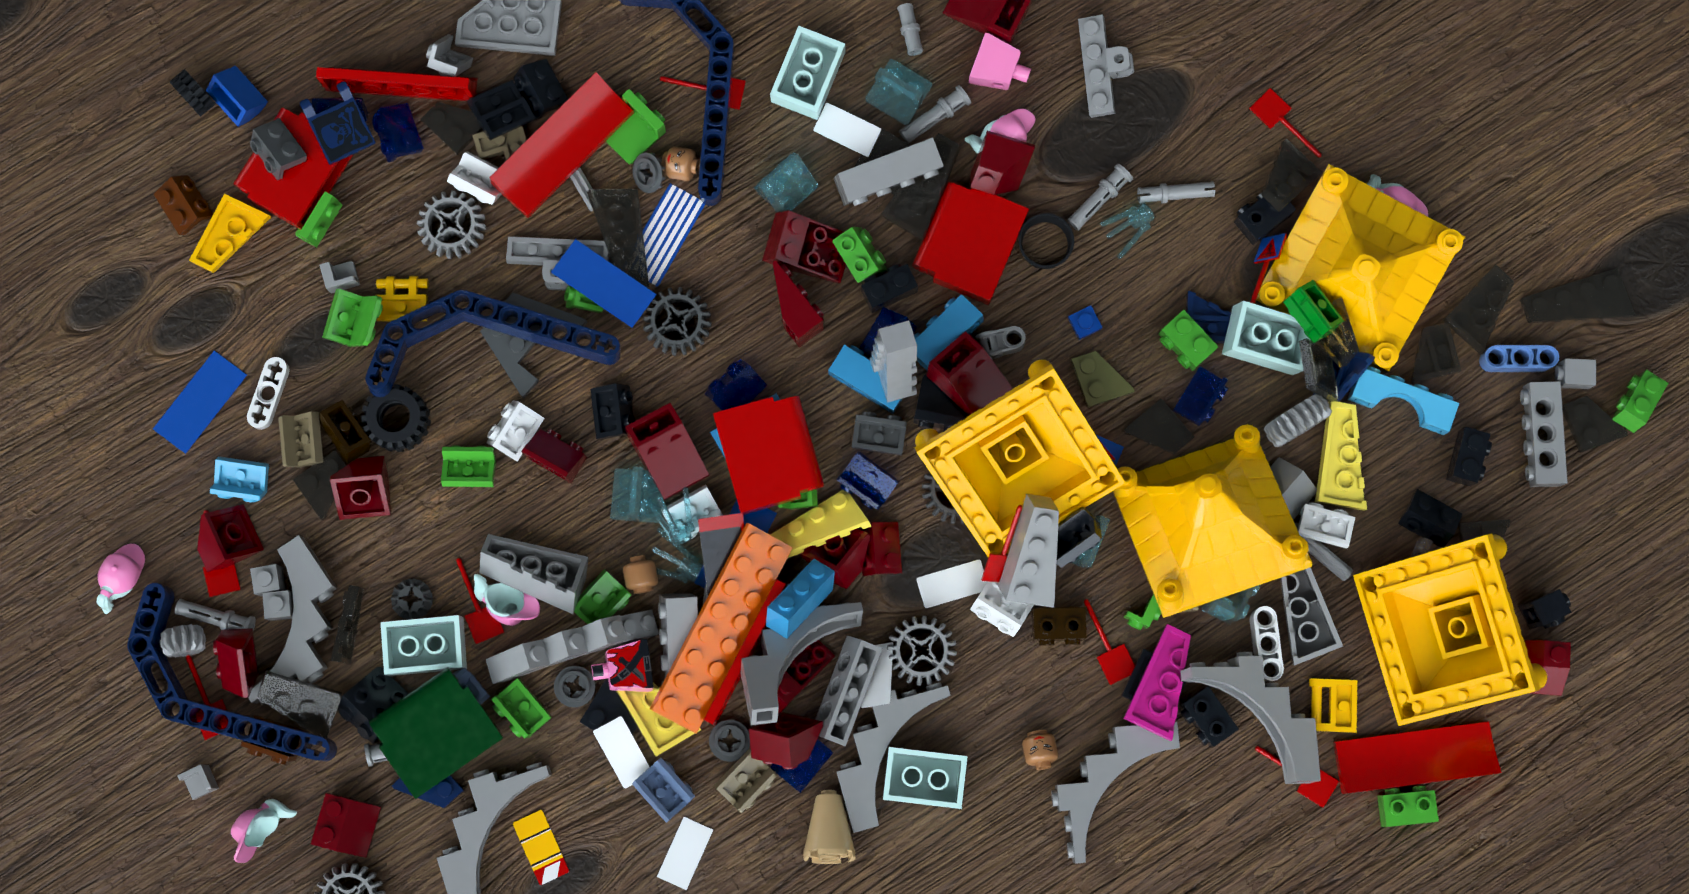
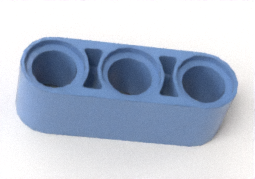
M1494 345L1482 352L1479 357L1481 368L1487 372H1545L1554 367L1559 361L1558 351L1549 345ZM1489 353H1493L1498 357V364L1490 362L1488 358ZM1515 353L1522 355L1524 359L1523 364H1518L1515 361ZM1540 353L1548 356V365L1541 362Z

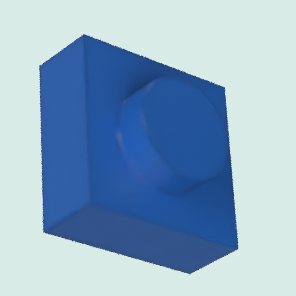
M1091 305L1068 316V320L1079 340L1103 328Z

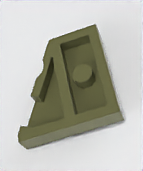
M1096 351L1071 359L1087 408L1135 392L1134 388Z

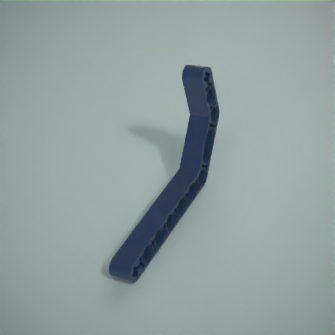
M619 0L623 5L673 9L710 51L698 191L700 199L705 205L714 206L721 201L723 192L734 62L733 38L700 0ZM690 9L699 10L713 28L708 32L700 30L687 15V12ZM720 42L729 44V47L725 50L716 48ZM718 66L727 68L724 74H716L714 72ZM717 90L725 92V95L720 99L712 97V94ZM715 114L723 117L719 123L711 122L710 118ZM711 139H719L721 144L718 147L712 148L708 145ZM710 163H716L719 165V168L715 172H708L706 166ZM709 181L713 182L714 189L711 196H707L706 193L709 191Z
M458 290L389 322L382 332L365 379L372 395L376 397L386 396L393 387L407 348L464 321L606 365L618 362L621 350L619 340L610 334L470 291ZM460 302L469 303L466 308L461 309L457 307ZM486 309L493 310V313L489 316L481 315L482 311ZM440 312L446 314L444 318L420 329L414 327L419 321ZM511 316L518 318L517 321L512 324L505 322L506 319ZM533 324L542 325V328L538 331L529 329ZM562 331L566 333V336L558 339L554 337V334ZM400 332L403 334L397 340L391 339L394 333ZM582 339H588L591 341L590 344L587 346H581L578 344V342ZM609 347L613 348L609 350V353L605 352V350H608ZM385 356H394L391 362H382Z
M151 583L145 587L127 647L161 715L165 719L312 760L327 762L335 757L337 746L329 738L188 700L160 646V633L166 628L174 602V592L170 587L158 583ZM157 593H161L160 599L156 598ZM152 606L158 607V610L152 609ZM154 615V623L149 627L147 624L148 618ZM143 640H146L147 647L141 652L140 644ZM155 662L158 663L168 682V689L164 693H162L151 671V667ZM178 703L180 711L174 716L172 709ZM202 709L204 718L201 722H198L196 715ZM224 716H227L228 725L225 729H222L220 725L221 720ZM251 723L253 731L247 736L245 734V726ZM275 729L277 731V738L271 743L269 733ZM297 736H300L302 744L298 749H295L293 741ZM312 745L326 748L325 752L322 753L321 751L311 749Z

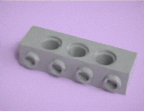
M1529 382L1523 386L1520 392V402L1524 405L1525 415L1522 416V428L1526 430L1527 439L1524 441L1523 450L1524 454L1528 455L1525 477L1529 481L1530 487L1562 486L1567 484L1561 382ZM1537 403H1540L1545 407V415H1541L1537 412ZM1539 428L1546 431V441L1539 438ZM1540 454H1545L1548 457V466L1541 464L1539 460Z
M851 636L846 637L815 719L823 721V728L819 737L846 746L883 648Z

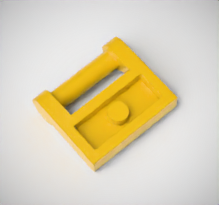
M1309 679V687H1312L1311 718H1315L1316 731L1357 733V680ZM1322 687H1329V723H1321Z

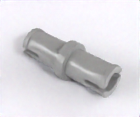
M912 3L901 4L897 7L902 25L900 31L901 35L905 37L907 53L909 56L919 55L923 52L919 36L920 25L916 23Z

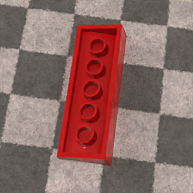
M317 67L316 78L326 91L339 92L337 84L345 81L352 93L467 101L475 97L478 78L448 77L432 74L335 67Z
M595 72L489 177L492 186L529 218L634 114L633 109Z
M777 579L775 580L704 721L714 726L717 725L741 678V660L753 655L762 638V630L767 628V607L786 588L785 583Z
M1490 722L1333 742L1341 794L1502 773L1493 743Z

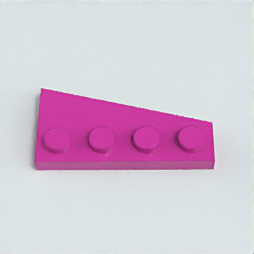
M1169 624L1165 626L1123 718L1169 741L1173 740L1174 724L1183 683L1180 671L1184 670L1186 666L1191 635Z

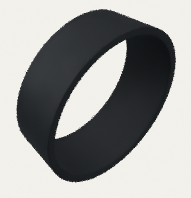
M1043 213L1031 217L1024 223L1019 233L1020 251L1024 259L1036 268L1051 269L1062 264L1071 255L1074 247V235L1071 227L1064 219L1054 214ZM1048 222L1055 224L1065 233L1068 247L1065 256L1060 262L1053 265H1040L1030 260L1024 253L1022 247L1023 237L1026 231L1037 223Z

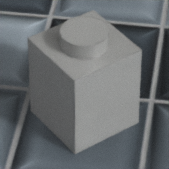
M1564 359L1555 367V380L1561 382V388L1590 389L1596 385V360Z
M272 564L250 569L255 595L262 597V593L286 590L282 566Z
M292 591L262 593L264 619L270 621L292 619Z

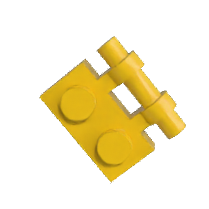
M387 276L386 279H376L377 289H386V295H377L382 297L381 304L383 309L376 321H393L427 305L428 296L426 294H418V289L428 288V278L418 279V276H409V279H396L395 276ZM396 289H409L408 294L395 295Z

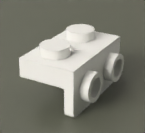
M468 151L463 154L459 165L450 173L447 180L457 190L468 192L483 203L493 205L502 195L492 186L489 178L499 167Z
M706 484L661 509L678 542L691 540L697 535V532H699L698 519L723 516Z

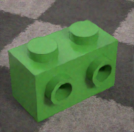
M1647 369L1639 376L1635 374L1627 385L1629 389L1626 395L1624 394L1616 404L1618 409L1612 420L1635 433L1649 420L1668 382Z
M1426 785L1410 787L1411 792L1401 793L1400 788L1384 789L1385 795H1377L1381 827L1439 822L1435 790H1427Z

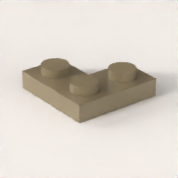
M523 126L492 140H489L484 132L472 135L478 156L483 160L502 154L505 155L507 160L527 140Z

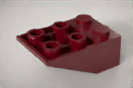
M949 0L943 14L983 34L985 32L1010 45L1032 4V0Z
M789 210L775 213L762 261L773 265L772 262L776 260L780 266L784 264L790 271L840 284L846 263L833 244V240L844 232Z
M775 260L772 263L783 327L800 348L823 330L824 314L815 303L811 306L808 302V294L800 284L795 285L792 282V274L784 264L780 266Z
M966 331L929 362L926 376L968 415L984 408L990 402L1002 397L1013 389L985 349Z
M671 403L625 426L629 441L664 500L709 476L689 434Z
M819 640L807 646L785 671L777 693L778 715L835 657Z

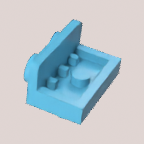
M218 456L215 459L214 484L210 487V493L217 494L219 498L224 499L237 497L243 498L245 502H257L267 493L269 464Z

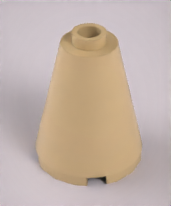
M823 790L821 795H817L815 798L803 859L807 861L810 857L812 858V863L839 864L841 863V858L848 857V862L854 861L856 859V852L842 796L838 795L835 790Z

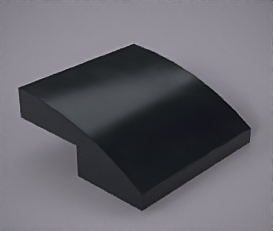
M513 80L467 100L470 110L489 140L535 120V116L524 97L522 98Z

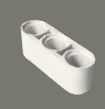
M1262 606L1255 609L1250 615L1254 656L1263 657V669L1267 663H1271L1275 667L1276 672L1273 677H1268L1264 673V681L1272 682L1278 680L1284 670L1276 612L1269 606ZM1259 612H1265L1268 615L1269 622L1267 625H1261L1258 622L1257 615ZM1263 637L1271 640L1272 648L1270 651L1262 649L1260 644Z

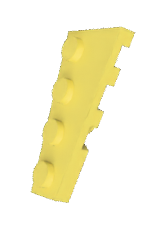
M1329 401L1332 413L1326 418L1315 502L1364 511L1367 510V502L1364 501L1363 488H1365L1364 477L1361 474L1360 462H1362V456L1358 446L1359 429L1356 405Z
M844 488L770 535L793 547L788 556L790 558L803 553L807 547L812 545L819 547L826 544L828 539L838 535L841 538L851 534V530L859 527L866 529L871 527V524L850 493Z
M654 682V688L651 692L617 691L656 757L696 734L650 710L660 689Z

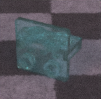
M890 59L885 68L880 67L875 75V83L865 97V101L902 124L908 125L932 88V82L897 61Z
M794 152L753 188L763 199L771 204L777 213L787 210L792 211L819 185L799 155Z
M634 466L633 470L616 468L614 471L610 518L622 521L661 523L663 514L661 509H663L664 499L648 471H645L643 467Z

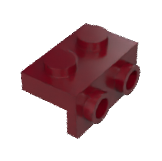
M871 522V527L866 529L859 527L860 530L868 533L870 536L862 575L902 573L898 522Z

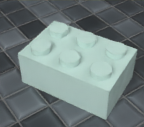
M798 26L771 90V102L818 120L845 55V43Z
M1242 301L1232 308L1222 354L1294 375L1304 371L1311 339L1305 335L1303 328L1291 315Z
M454 615L381 622L384 675L395 676L443 671L447 667L450 670L467 669L464 618L462 616Z
M889 747L883 800L962 809L967 756Z

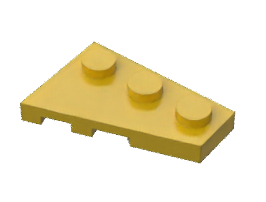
M224 194L189 261L215 273L271 216Z

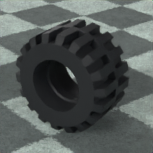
M394 384L389 394L384 397L369 396L367 398L368 405H363L362 411L365 414L361 416V419L365 424L363 427L365 432L369 433L368 437L388 451L404 452L406 448L411 450L414 448L413 445L415 443L419 445L422 442V436H427L429 432L426 430L427 426H430L431 420L428 419L430 411L426 407L427 404L416 392L406 386L404 388L401 385ZM395 405L406 406L410 412L408 424L400 431H387L383 426V417L386 411Z

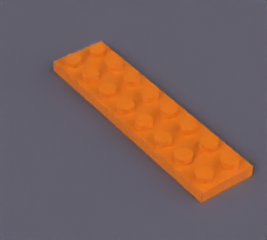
M750 523L745 524L660 687L650 710L697 734L793 547Z

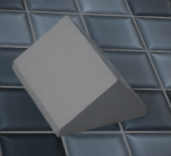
M1279 457L1270 468L1294 520L1304 504H1307L1316 494L1317 488L1303 470Z

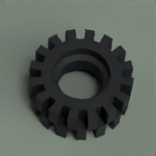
M185 69L170 81L171 85L200 117L216 104Z

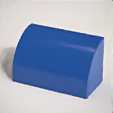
M237 66L214 74L206 89V92L237 127L252 120L268 103Z

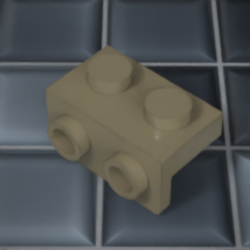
M311 411L296 416H279L283 466L303 468L323 463L319 412Z
M749 748L719 779L714 787L742 813L754 805L756 798L763 790L765 791L772 786L777 774L761 760L751 758V749Z

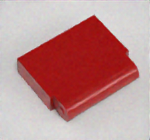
M281 108L274 120L281 119L306 153V162L284 170L283 178L277 180L272 173L266 170L260 156L253 152L233 185L248 194L247 197L259 207L301 230L323 193H330L353 155L329 165L305 114L301 112L298 116L285 108Z
M947 183L912 267L934 277L933 282L989 305L1027 217L1029 208L997 195L974 188L970 190L955 183Z
M799 396L788 397L778 401H774L773 397L713 413L739 509L743 515L801 499L800 493L824 486Z

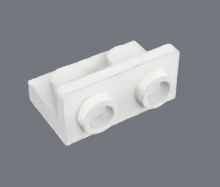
M513 400L503 408L501 412L503 417L498 425L495 424L488 432L487 437L489 439L487 444L518 462L523 454L521 452L522 449L535 435L545 418L522 403Z
M1318 503L1304 504L1299 513L1301 516L1298 526L1299 535L1347 549L1350 544L1355 517L1350 516L1344 510L1336 509L1331 511L1324 509V506Z
M987 581L970 610L980 619L987 620L998 627L1001 632L1014 637L1034 605L1006 601L998 587L999 582Z

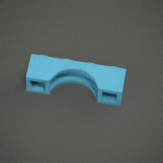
M1370 366L1351 388L1347 400L1371 409L1385 398L1397 397L1406 400L1414 407L1418 414L1419 427L1441 435L1450 432L1459 403L1453 401V397L1443 393L1433 394L1429 392V388L1423 385L1414 384L1412 386L1406 384L1403 378L1395 375L1387 377L1380 374L1381 371Z

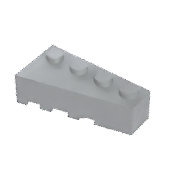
M930 138L840 172L834 177V181L843 205L846 206L853 203L854 206L867 202V197L877 194V197H881L891 193V188L897 185L904 188L915 184L914 179L924 175L925 179L939 174L938 169H941L944 165L934 139Z
M910 321L880 328L877 338H874V351H871L870 363L873 372H878L887 403L916 395L917 389L915 385H917L916 376L912 375L917 373V344Z
M1026 494L998 585L1006 601L1054 608L1059 510L1050 497Z
M487 535L480 555V574L566 612L574 613L586 581L588 557L495 535Z
M1311 567L1281 577L1280 584L1292 665L1295 666L1343 647Z
M691 593L659 594L658 611L659 618L661 619L659 636L660 644L663 645L661 670L665 671V678L698 616L697 597Z

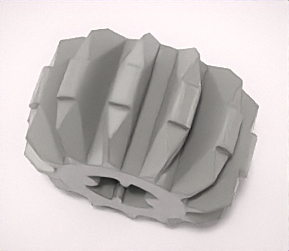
M199 625L174 626L160 633V645L163 654L167 657L192 656L206 649V636L203 628Z

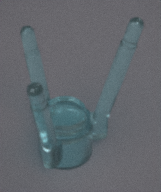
M1145 203L1138 207L1133 206L1127 211L1100 223L1104 227L1128 216L1127 221L1106 235L1107 238H1111L1130 225L1135 229L1140 227L1118 254L1119 259L1130 250L1145 231L1151 228L1149 223L1155 217Z
M687 487L683 488L686 522H683V519L674 521L663 498L658 497V502L669 523L667 525L650 499L646 500V503L673 545H681L692 539L691 532L695 531L692 523Z
M658 528L657 532L688 559L684 557L681 561L653 547L652 551L678 565L677 571L681 573L678 574L656 568L657 574L678 579L684 583H687L688 580L694 583L703 567V564L698 562L700 558L692 555L662 528Z

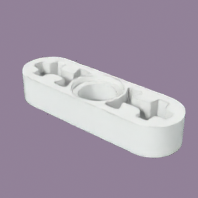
M272 357L266 361L247 413L249 424L256 429H266L271 425L290 369L288 364L279 357ZM280 363L279 366L283 370L281 373L277 372L274 380L279 382L278 385L271 381H266L267 377L271 380L273 379L274 372L271 371V367H276ZM268 386L273 387L275 390L274 397L270 400H264L262 398V390ZM260 401L264 405L270 406V409L264 407L262 414L266 416L265 421L260 420L259 424H257L254 415L261 413L262 407L258 405Z

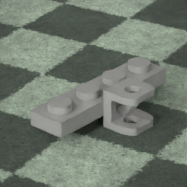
M1103 14L1078 19L1089 116L1093 118L1116 114L1112 79L1127 77L1134 73L1133 55L1124 46L1108 48Z
M508 237L506 262L507 264L543 265L542 276L548 290H566L569 285L560 278L555 277L551 271L575 239ZM578 240L609 261V241Z

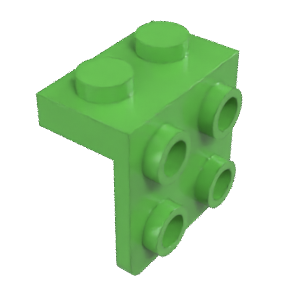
M628 89L622 95V98L633 109L634 114L606 143L626 163L633 164L638 155L645 153L666 133V129L663 123L665 121L664 117L657 110L652 112L646 106L648 102L640 93L634 94Z
M336 289L322 338L349 347L368 346L375 337V322L383 309L381 304L382 297L377 295L363 297L342 289Z

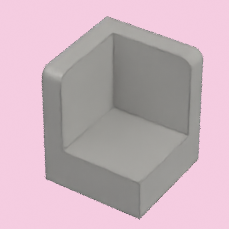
M353 261L335 266L330 262L320 264L325 287L331 294L335 293L336 289L345 290L360 285Z
M201 764L177 775L179 781H185L192 800H196L219 789L209 765Z

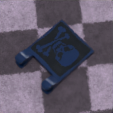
M345 81L337 84L344 102L316 114L309 99H304L300 102V106L329 165L376 144Z

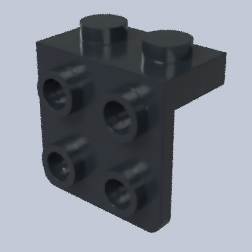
M925 374L922 378L913 423L918 424V427L922 429H933L935 427L943 429L944 432L949 427L964 420L967 414Z
M376 667L342 696L336 709L344 720L350 721L357 728L361 737L366 740L368 739L374 744L379 738L373 732L369 721L409 693L393 677L384 675L382 667Z

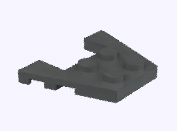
M513 292L505 301V303L580 326H585L588 323L584 318ZM511 316L508 317L505 322L512 324L515 323L518 318ZM533 324L529 329L538 331L542 328V325ZM483 327L480 331L520 395L525 398L539 380L519 365V363L536 343Z

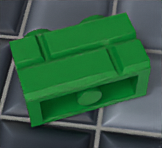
M1314 280L1299 287L1283 302L1288 308L1290 315L1297 320L1303 328L1305 335L1313 343L1331 334L1344 322V319Z

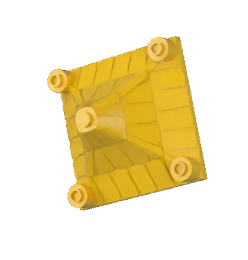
M1328 164L1288 235L1280 258L1275 259L1264 278L1256 300L1273 310L1290 315L1288 308L1283 302L1299 287L1314 280L1344 319V322L1325 338L1349 351L1371 354L1375 357L1372 363L1389 372L1391 367L1398 361L1402 347L1453 257L1462 248L1465 236L1457 230L1442 225L1352 177L1342 169Z
M1047 360L1033 362L1028 369L1029 379L1023 384L1018 385L1002 397L987 404L984 408L967 416L964 420L949 427L946 431L939 434L934 429H924L915 438L917 454L987 557H989L990 553H1002L1018 505L1023 507L1026 494L1050 497L1059 510V524L1081 507L1089 506L1125 484L1114 462L1088 424L1053 365Z
M1247 424L1238 427L1234 438L1226 442L1189 453L1162 464H1157L1142 471L1135 472L1134 469L1126 466L1118 468L1125 484L1115 489L1113 494L1163 618L1312 567V561L1308 554V543L1298 533L1260 445V433L1253 425Z
M1487 534L1353 575L1398 726L1535 692L1545 686L1547 673L1541 665L1531 663L1528 657L1518 619L1514 612L1503 571L1500 567L1499 560L1507 552V544L1501 536Z

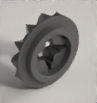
M642 153L637 156L633 164L634 181L637 187L645 193L656 192L657 189L663 187L662 181L666 179L662 174L665 167L660 165L661 158H657L655 153ZM650 168V171L653 173V176L651 177V174L648 173V171H646L645 169Z
M417 579L402 580L401 583L394 587L391 596L392 608L404 619L422 618L429 612L432 606V592L423 581ZM413 588L414 596L422 599V601L413 602L410 610L409 602L401 598L409 596Z
M570 666L563 669L557 675L554 682V692L562 704L568 707H581L589 703L595 694L596 683L593 680L592 674L587 669L580 666ZM580 676L578 679L579 685L585 689V692L582 690L576 691L572 698H570L571 688L564 683H574L575 679Z
M722 721L710 733V749L720 760L727 762L739 760L750 747L749 731L738 721ZM729 729H731L733 738L741 740V742L732 745L731 752H729L727 744L719 742V739L727 738Z

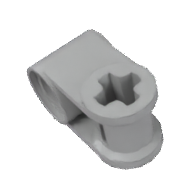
M1017 326L990 330L975 336L992 360L1021 351L1026 340L1024 331ZM1011 334H1017L1020 336L1021 342L1017 345H1011L1008 343L1007 337Z

